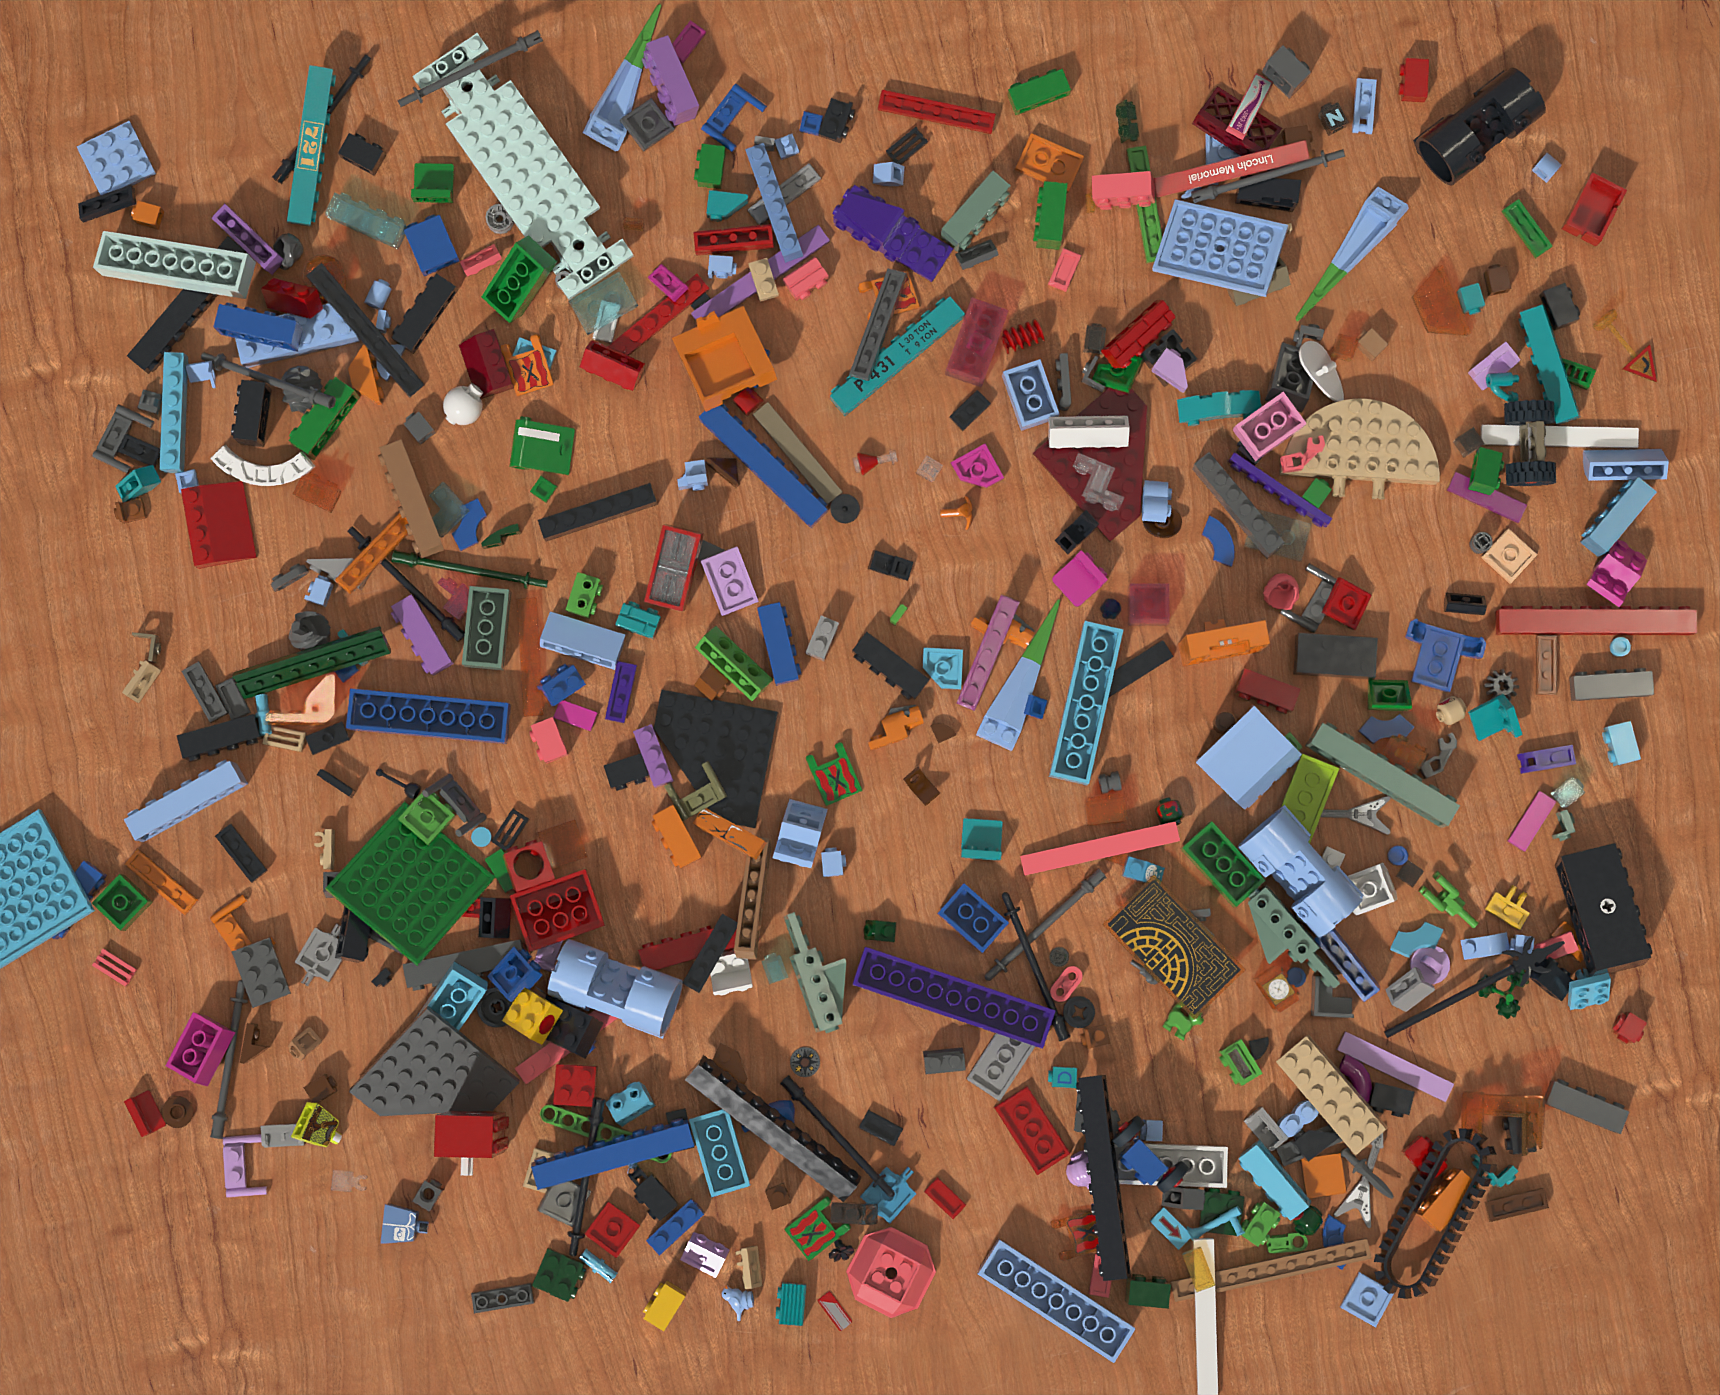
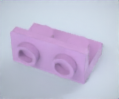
M694 1232L680 1260L716 1278L729 1249L720 1243L707 1239L702 1234Z

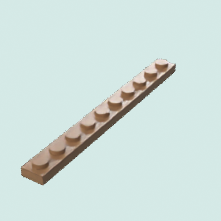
M1363 1238L1215 1271V1293L1372 1259L1368 1240ZM1194 1276L1170 1281L1175 1302L1195 1298Z

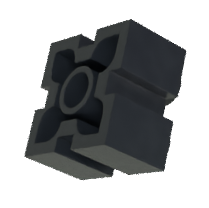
M1174 329L1160 339L1159 346L1154 343L1143 351L1140 356L1150 369L1156 364L1166 348L1169 350L1174 349L1181 355L1180 358L1183 359L1185 371L1197 361L1196 356L1188 347L1186 349L1181 347L1183 340ZM1155 374V376L1158 378V380L1162 383L1164 387H1166L1169 384L1164 379Z

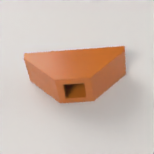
M362 345L348 368L352 388L377 405H382L381 399L384 398L382 387H378L377 380L380 379L378 369L374 368L372 362L375 361V357L365 345Z

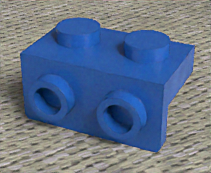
M566 663L556 669L557 673L552 676L549 674L540 680L541 683L537 685V688L543 691L551 706L557 705L586 685L574 665H566Z

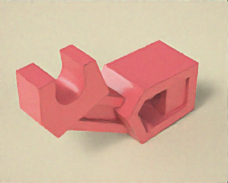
M1323 435L1318 436L1319 444H1314L1312 437L1308 438L1304 454L1298 452L1282 456L1280 458L1282 472L1302 471L1304 466L1314 456L1323 451L1325 446ZM1292 459H1301L1300 465L1294 467Z

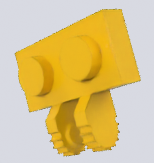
M1512 885L1505 897L1494 892L1485 910L1520 930L1530 914L1521 908L1527 893L1523 891L1516 903H1513L1510 899L1516 892V886Z

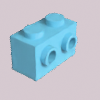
M639 1081L629 1084L626 1090L613 1094L609 1098L610 1100L605 1102L615 1122L622 1127L656 1106L645 1085Z

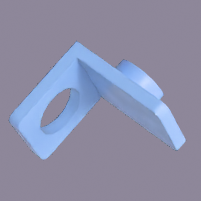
M212 360L186 365L188 378L191 383L210 380L212 388H216V374Z

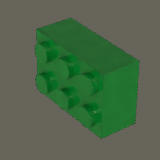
M1044 181L1043 187H1039L1037 203L1040 206H1037L1035 222L1038 225H1035L1033 235L1036 248L1060 249L1068 183Z

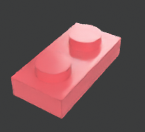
M493 244L460 261V264L468 277L477 274L487 266L496 264L502 258Z

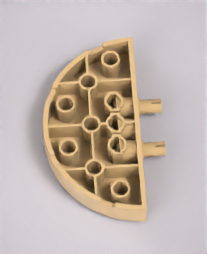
M1372 399L1342 400L1327 405L1305 420L1307 424L1291 437L1283 456L1298 452L1304 454L1306 452L1307 439L1312 437V442L1319 444L1318 436L1322 435L1325 442L1323 451L1314 456L1304 466L1302 471L1283 473L1280 464L1279 475L1332 478L1334 479L1332 495L1334 497H1337V495L1345 497L1346 479L1372 481V499L1378 498V500L1385 499V482L1436 485L1440 481L1436 452L1421 426L1397 407ZM1292 459L1294 467L1300 465L1301 459Z

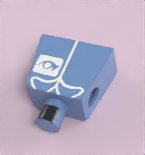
M387 1203L384 1207L381 1243L415 1241L416 1233H428L429 1221H418V1211Z

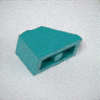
M709 190L707 218L716 222H721L722 219L727 220L748 204V195Z
M150 465L134 469L115 487L122 502H127L153 490L161 483V480L154 466Z

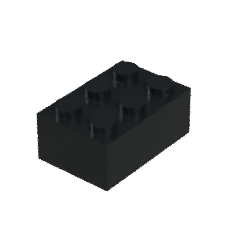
M241 380V385L237 387L239 401L234 407L236 421L235 424H232L231 435L241 445L264 447L272 389L265 382Z
M546 995V1000L563 1010L546 1040L586 1059L603 1022Z

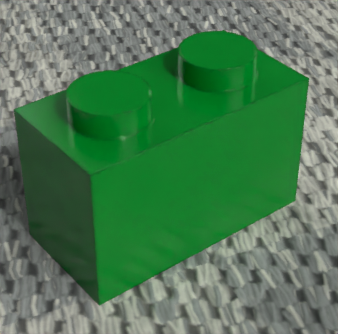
M702 144L701 150H697L696 161L700 162L699 169L695 168L694 180H697L698 187L721 189L726 153L725 146Z
M1483 447L1477 450L1474 454L1468 486L1469 490L1491 495L1495 489L1499 488L1501 478H1498L1504 465L1502 460L1503 453Z

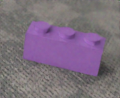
M651 724L633 731L653 786L658 788L673 782L674 780L653 725Z

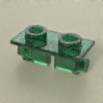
M1124 100L1116 105V116L1119 124L1118 134L1121 143L1129 139L1130 141H1137L1139 137L1138 123H1131V120L1137 119L1136 106L1133 105L1132 101L1127 102V100Z

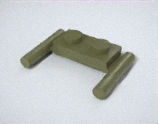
M709 761L702 764V767L711 783L680 800L671 783L664 786L682 821L727 797Z

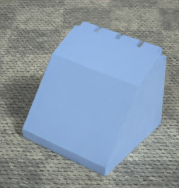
M1254 705L1201 758L1198 757L1196 759V763L1243 809L1249 808L1259 799L1258 796L1263 795L1273 785L1272 783L1287 772L1286 769L1291 768L1302 755Z

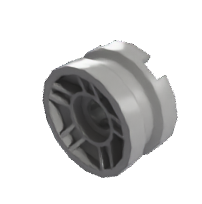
M495 204L486 212V223L494 233L505 234L512 229L514 221L502 204ZM499 215H501L503 218L502 222L496 221V219L499 218Z

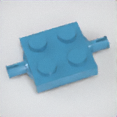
M886 1166L879 1174L880 1176L886 1175L884 1181L894 1190V1197H888L878 1185L873 1188L874 1181L861 1194L860 1197L870 1208L866 1215L862 1217L868 1224L875 1215L883 1217L890 1224L917 1194L906 1182L914 1173L911 1170L907 1174L910 1170L909 1167L901 1175H898Z

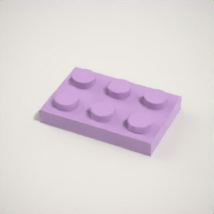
M737 546L700 560L722 616L759 602Z

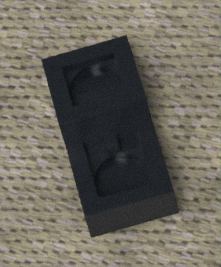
M873 550L868 570L908 581L913 562Z

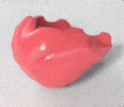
M1280 573L1274 575L1264 587V600L1273 608L1291 610L1299 599L1297 581L1288 574Z

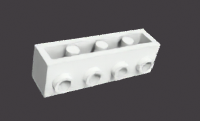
M1128 416L1049 417V448L1128 447Z

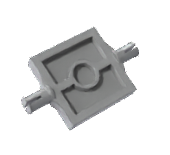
M337 923L331 933H325L318 928H314L295 960V963L302 966L307 972L301 981L306 986H309L314 976L321 977L330 982L343 961L335 958L338 944L337 937L341 927Z

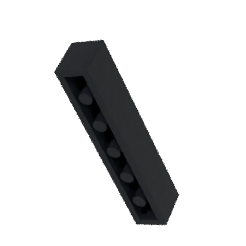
M651 483L539 519L538 523L543 538L547 542L658 504Z

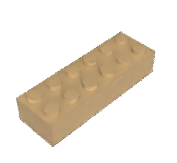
M1310 1035L1303 1038L1276 1061L1355 1155L1388 1129L1387 1125Z

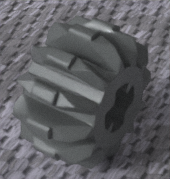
M1501 669L1499 673L1493 671V677L1488 676L1486 678L1490 682L1484 685V687L1490 688L1486 694H1493L1491 699L1504 694L1511 701V696L1515 697L1517 695L1513 689L1519 688V685L1513 684V682L1518 680L1517 677L1511 679V671L1505 676L1504 669ZM1501 682L1504 683L1503 687H1504L1505 689H1503V690H1500V689H1499V688H1500L1499 683H1501Z

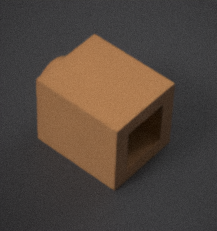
M1371 328L1368 332L1364 330L1357 337L1359 341L1355 346L1373 361L1387 347L1388 343Z

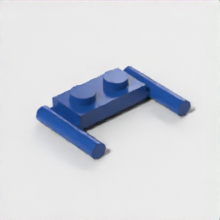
M735 83L707 122L702 126L701 130L733 152L737 146L722 134L733 122L747 101L761 112H764L767 106Z

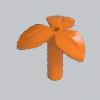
M964 496L966 503L962 504L959 508L940 510L941 517H966L967 525L965 530L969 529L973 519V514L971 513L973 508L967 496Z

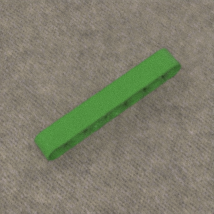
M553 1104L545 1105L541 1109L540 1117L544 1122L589 1137V1132H585L582 1128L583 1123L589 1121L588 1116ZM547 1108H552L555 1111L553 1119H548L545 1116ZM567 1114L574 1118V1123L571 1126L564 1123V1117ZM601 1122L598 1126L596 1140H605L607 1142L613 1140V1137L626 1134L629 1136L632 1135V1132ZM603 1128L611 1130L612 1136L609 1139L602 1137L601 1131ZM669 1153L665 1159L658 1156L651 1158V1160L665 1163L671 1159L672 1153Z

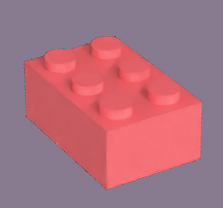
M1151 171L1092 176L1093 201L1097 208L1100 207L1101 210L1112 209V206H1119V208H1130L1131 205L1137 204L1140 207L1151 206V203H1155V183Z

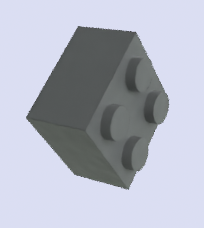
M1283 45L1266 62L1262 73L1290 99L1306 83L1311 71L1304 61L1300 62L1295 57L1296 55L1292 49L1286 48Z

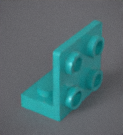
M1504 694L1468 712L1478 741L1503 729L1508 733L1511 732L1515 738L1523 735L1515 708Z
M964 818L961 858L1000 861L1002 856L1003 822Z

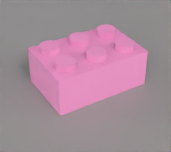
M1282 392L1235 425L1233 431L1253 459L1257 461L1301 430L1307 423L1285 393Z

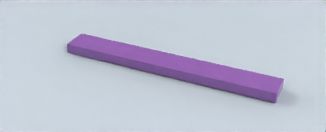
M819 225L798 238L803 257L785 263L780 251L768 259L774 280L830 242ZM751 272L691 312L693 318L696 320L701 316L706 317L713 311L720 317L757 293Z

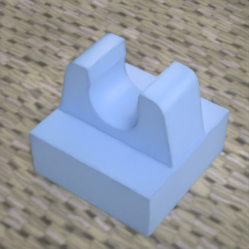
M793 134L775 140L781 160L799 153Z

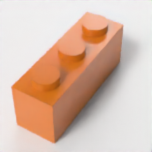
M674 805L652 816L654 820L651 823L656 832L660 831L663 838L660 840L665 849L670 848L673 854L670 858L675 867L679 865L680 869L702 858Z

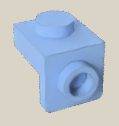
M1514 935V938L1510 940V950L1522 953L1524 944L1531 936ZM1534 939L1531 943V949L1527 951L1529 954L1532 953L1534 948Z

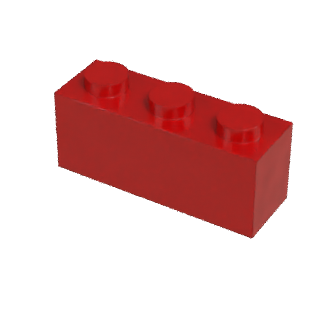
M277 278L269 280L261 288L267 308L309 319L313 318L323 309L316 288Z
M591 340L585 348L579 367L588 373L595 374L606 381L633 391L640 381L645 363Z
M1244 669L1242 670L1235 693H1238V697L1249 701L1251 698L1257 700L1258 705L1263 707L1270 705L1276 707L1277 712L1287 714V712L1291 713L1294 710L1301 689Z

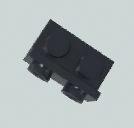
M831 98L818 136L841 143L842 138L846 139L849 127H846L849 120H853L856 110L853 109V102L849 101L848 104Z

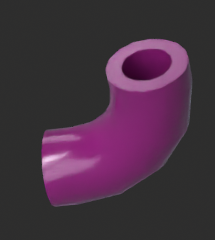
M1345 1054L1340 1063L1339 1070L1350 1079L1352 1086L1369 1104L1372 1092L1370 1074L1361 1062Z

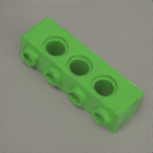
M717 626L705 634L695 646L709 662L751 701L763 693L773 681L763 669Z

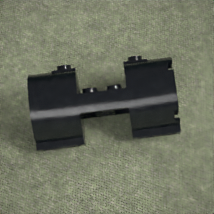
M1513 67L1505 71L1503 70L1473 93L1475 98L1454 115L1449 114L1445 118L1442 117L1413 140L1417 153L1437 178L1447 185H1454L1484 162L1486 159L1485 154L1506 137L1510 139L1515 138L1546 113L1545 103L1539 91L1535 93V90L1529 84L1531 80L1525 74Z

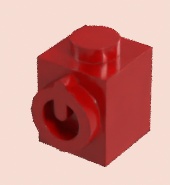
M1631 1012L1619 1014L1612 1029L1614 1030L1613 1033L1618 1035L1617 1039L1625 1044L1628 1042L1635 1043L1636 1041L1639 1042L1643 1037V1029L1647 1023Z

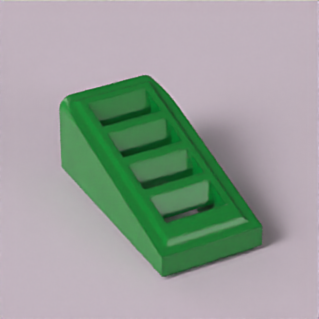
M1562 358L1566 373L1569 367L1572 368L1568 376L1570 384L1587 390L1592 383L1596 370ZM1579 370L1580 372L1576 379L1574 378V375L1576 371ZM1586 373L1587 377L1585 381H1582V377Z

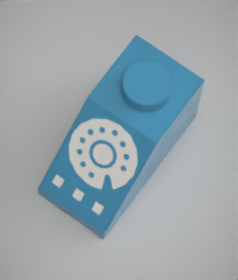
M1128 856L1126 857L1121 876L1146 884H1150L1155 880L1160 885L1165 868Z

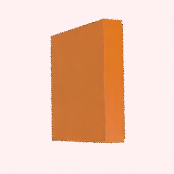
M1341 1153L1315 1156L1309 1162L1305 1161L1304 1158L1300 1160L1305 1194L1309 1199L1347 1193Z

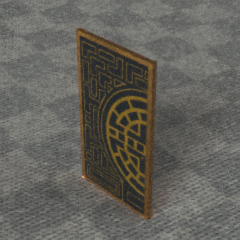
M1155 875L1151 876L1139 890L1102 924L1193 1020L1198 1018L1246 970Z

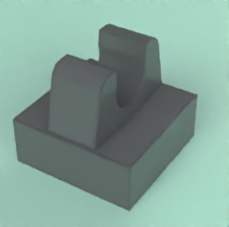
M143 389L137 408L158 415L162 394Z

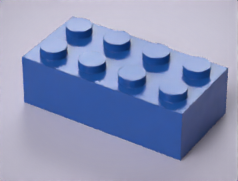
M232 303L219 304L214 328L221 335L298 352L303 328L299 325V322L295 321L294 317L284 315L281 318L276 317L275 313L264 311V314L250 307L240 309Z

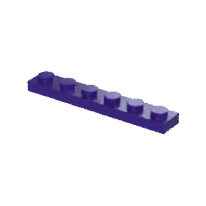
M1235 452L1229 459L1228 463L1231 464L1230 467L1239 473L1242 471L1247 475L1246 478L1255 484L1258 482L1263 485V489L1267 493L1276 494L1280 497L1279 500L1288 506L1291 504L1296 508L1295 511L1304 517L1307 515L1312 518V522L1316 526L1326 528L1333 519Z

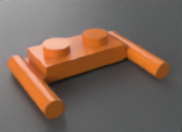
M243 894L210 917L231 951L252 944L231 913L247 901ZM271 937L273 945L276 944L274 938Z

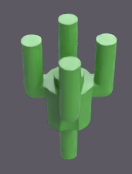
M1436 871L1432 877L1445 889L1437 897L1424 885L1418 891L1439 911H1446L1451 917L1458 914L1472 928H1475L1478 922L1463 909L1465 901L1459 897V890Z

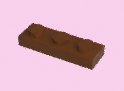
M1544 1188L1484 1202L1489 1222L1549 1208Z

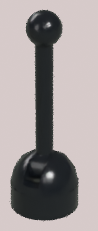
M382 769L376 770L377 776H383L403 787L407 797L414 800L421 790L420 785L413 782L404 784L384 773Z

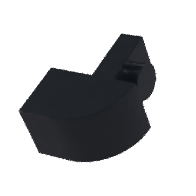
M1085 510L1054 541L1069 554L1096 529L1099 523Z

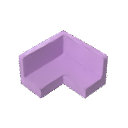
M1505 342L1472 368L1468 374L1481 390H1485L1488 387L1486 384L1487 374L1506 373L1520 361V358L1509 344Z

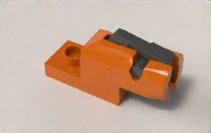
M1015 614L1002 646L1009 639L1011 640L1010 643L1025 649L1035 632ZM975 617L970 626L985 635L990 622L982 617L979 619Z
M918 705L891 708L889 715L881 721L886 736L882 737V734L871 737V741L868 742L870 751L907 739V729L910 731L924 724Z

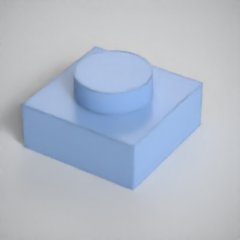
M378 310L376 328L380 333L386 334L387 328L391 326V317H389L386 310Z

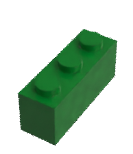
M1052 69L1042 77L1038 75L1033 76L1026 83L1021 84V82L1011 85L1007 95L1015 115H1019L1069 96L1071 88L1063 69L1058 71L1057 69Z

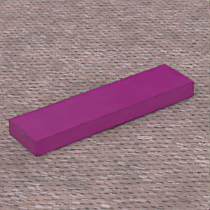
M1457 472L1454 473L1447 491L1511 521L1520 522L1527 507L1526 504L1496 490L1491 495L1469 490L1470 478Z

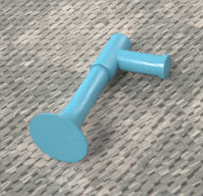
M1236 1206L1198 1228L1187 1226V1232L1193 1241V1238H1200L1204 1233L1230 1221L1238 1237L1245 1233L1237 1219V1216L1241 1215L1242 1212Z

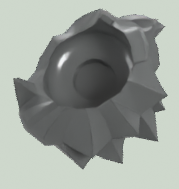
M305 366L292 367L281 378L282 381L310 391L314 389L321 390L323 387L318 374ZM283 389L285 395L282 401L289 403L291 412L299 411L305 414L307 409H312L313 404L310 403L309 398Z
M313 611L295 614V621L292 623L289 632V640L292 646L302 651L330 642L331 627L328 625V620L323 615Z

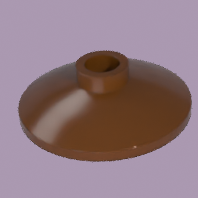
M1171 507V515L1166 518L1165 523L1143 521V526L1154 537L1170 538L1180 531L1182 518L1179 512Z

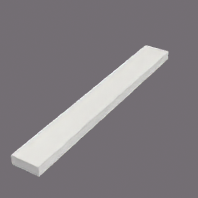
M1481 425L1480 445L1520 446L1519 426L1522 425ZM1544 426L1546 429L1544 444L1548 447L1638 448L1639 428Z
M1193 1238L1197 1395H1218L1214 1239Z

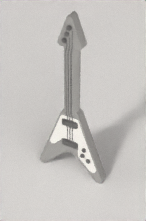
M1387 796L1349 810L1323 809L1321 817L1348 818L1389 835L1390 830L1376 817V813L1391 797Z
M1383 1133L1370 1143L1372 1149L1366 1166L1371 1172L1373 1171L1379 1150L1383 1148ZM1362 1176L1361 1181L1358 1182L1334 1212V1216L1338 1217L1353 1208H1357L1366 1226L1371 1228L1370 1185L1367 1178Z

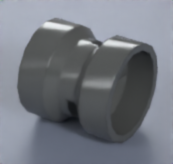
M1479 532L1470 539L1469 547L1474 553L1482 554L1492 546V538L1486 532Z
M1118 771L1111 772L1110 776L1105 774L1098 775L1102 794L1108 793L1111 789L1114 791L1122 790Z

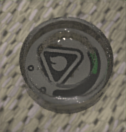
M1056 947L1051 950L1049 960L1054 966L1062 967L1068 963L1069 953L1063 947Z

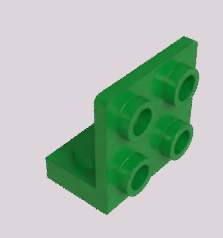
M415 163L414 189H411L413 202L453 203L454 165Z

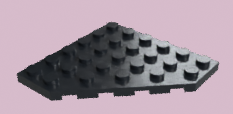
M661 689L654 729L694 789L697 791L711 783L702 767V764L709 761L727 797L709 806L708 809L735 825L749 828L756 827L778 712L714 699L711 701L709 698Z

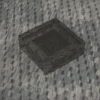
M1407 860L1396 877L1410 887H1414L1424 871Z

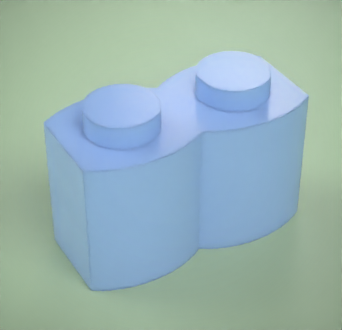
M1144 481L1142 521L1165 523L1166 518L1170 517L1171 505H1168V500H1171L1172 489L1168 488V482Z
M1309 1100L1299 1102L1291 1113L1282 1116L1277 1125L1287 1137H1292L1301 1131L1304 1124L1312 1122L1319 1112Z

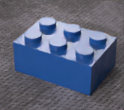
M965 883L937 913L981 953L988 948L1009 924L1006 919Z

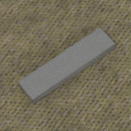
M810 163L779 185L786 206L821 180V177ZM763 198L748 209V212L758 225H762L770 219Z

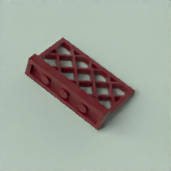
M1217 86L1197 113L1192 124L1240 156L1269 149L1283 128L1257 112L1255 119L1258 124H1251L1247 131L1249 137H1244L1242 140L1227 132L1228 125L1223 123L1222 120H1231L1234 115L1232 107H1238L1241 101ZM1218 94L1223 97L1225 103H1217L1215 96ZM1227 107L1229 114L1221 115L1219 108ZM1214 108L1216 116L1206 112V109ZM1264 128H1270L1275 133L1273 135H1266ZM1251 129H1260L1261 136H1253ZM1263 140L1265 148L1263 149L1258 146L1255 141Z

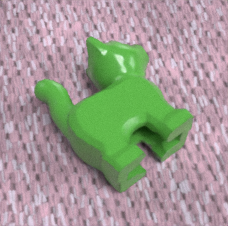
M1180 1000L1171 1009L1162 1027L1171 1032L1172 1027H1177L1178 1030L1175 1036L1184 1041L1185 1035L1192 1027L1201 1025L1204 1019L1200 1010L1196 1014L1190 1011L1188 1017H1186L1180 1011L1185 1006Z

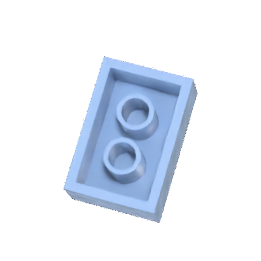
M1040 359L1003 371L1002 378L1021 431L1049 422V417H1059L1060 414Z

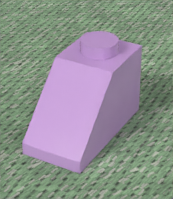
M1166 348L1151 371L1184 393L1188 385L1183 359L1180 358L1181 355L1174 349L1169 350Z

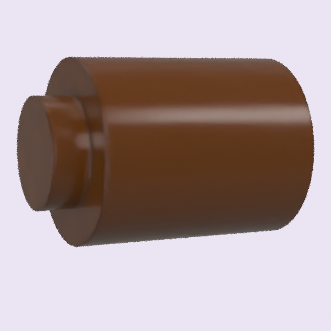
M1228 712L1220 713L1213 720L1214 730L1221 734L1227 733L1235 725V718Z

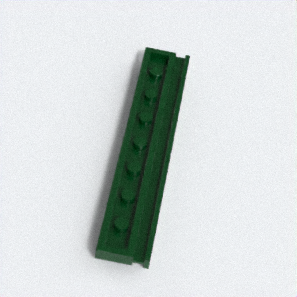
M378 626L233 672L232 677L235 679L243 699H248L391 654V648L384 633L381 631V627Z

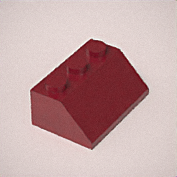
M494 329L476 334L459 344L470 381L483 392L480 399L514 389Z

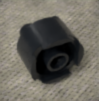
M497 987L490 988L477 1004L478 1015L483 1023L488 1026H507L508 1024L502 1020L514 1000L512 1002L507 1000ZM499 1002H501L500 1006L503 1007V1009L499 1010L498 1012H495L496 1008L493 1007L494 1004H498Z

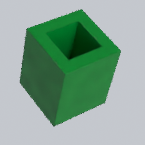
M1315 478L1301 498L1319 508L1332 489L1329 488L1330 485L1325 480Z

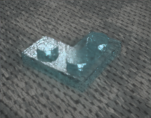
M442 482L429 495L441 509L432 518L441 538L470 511L445 482Z

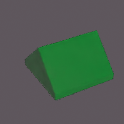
M1368 679L1367 710L1408 711L1412 709L1408 680Z

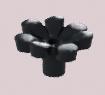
M838 1239L834 1242L836 1248L829 1253V1259L837 1262L842 1257V1260L845 1261L849 1259L848 1255L854 1253V1248L851 1245L845 1246L842 1240Z

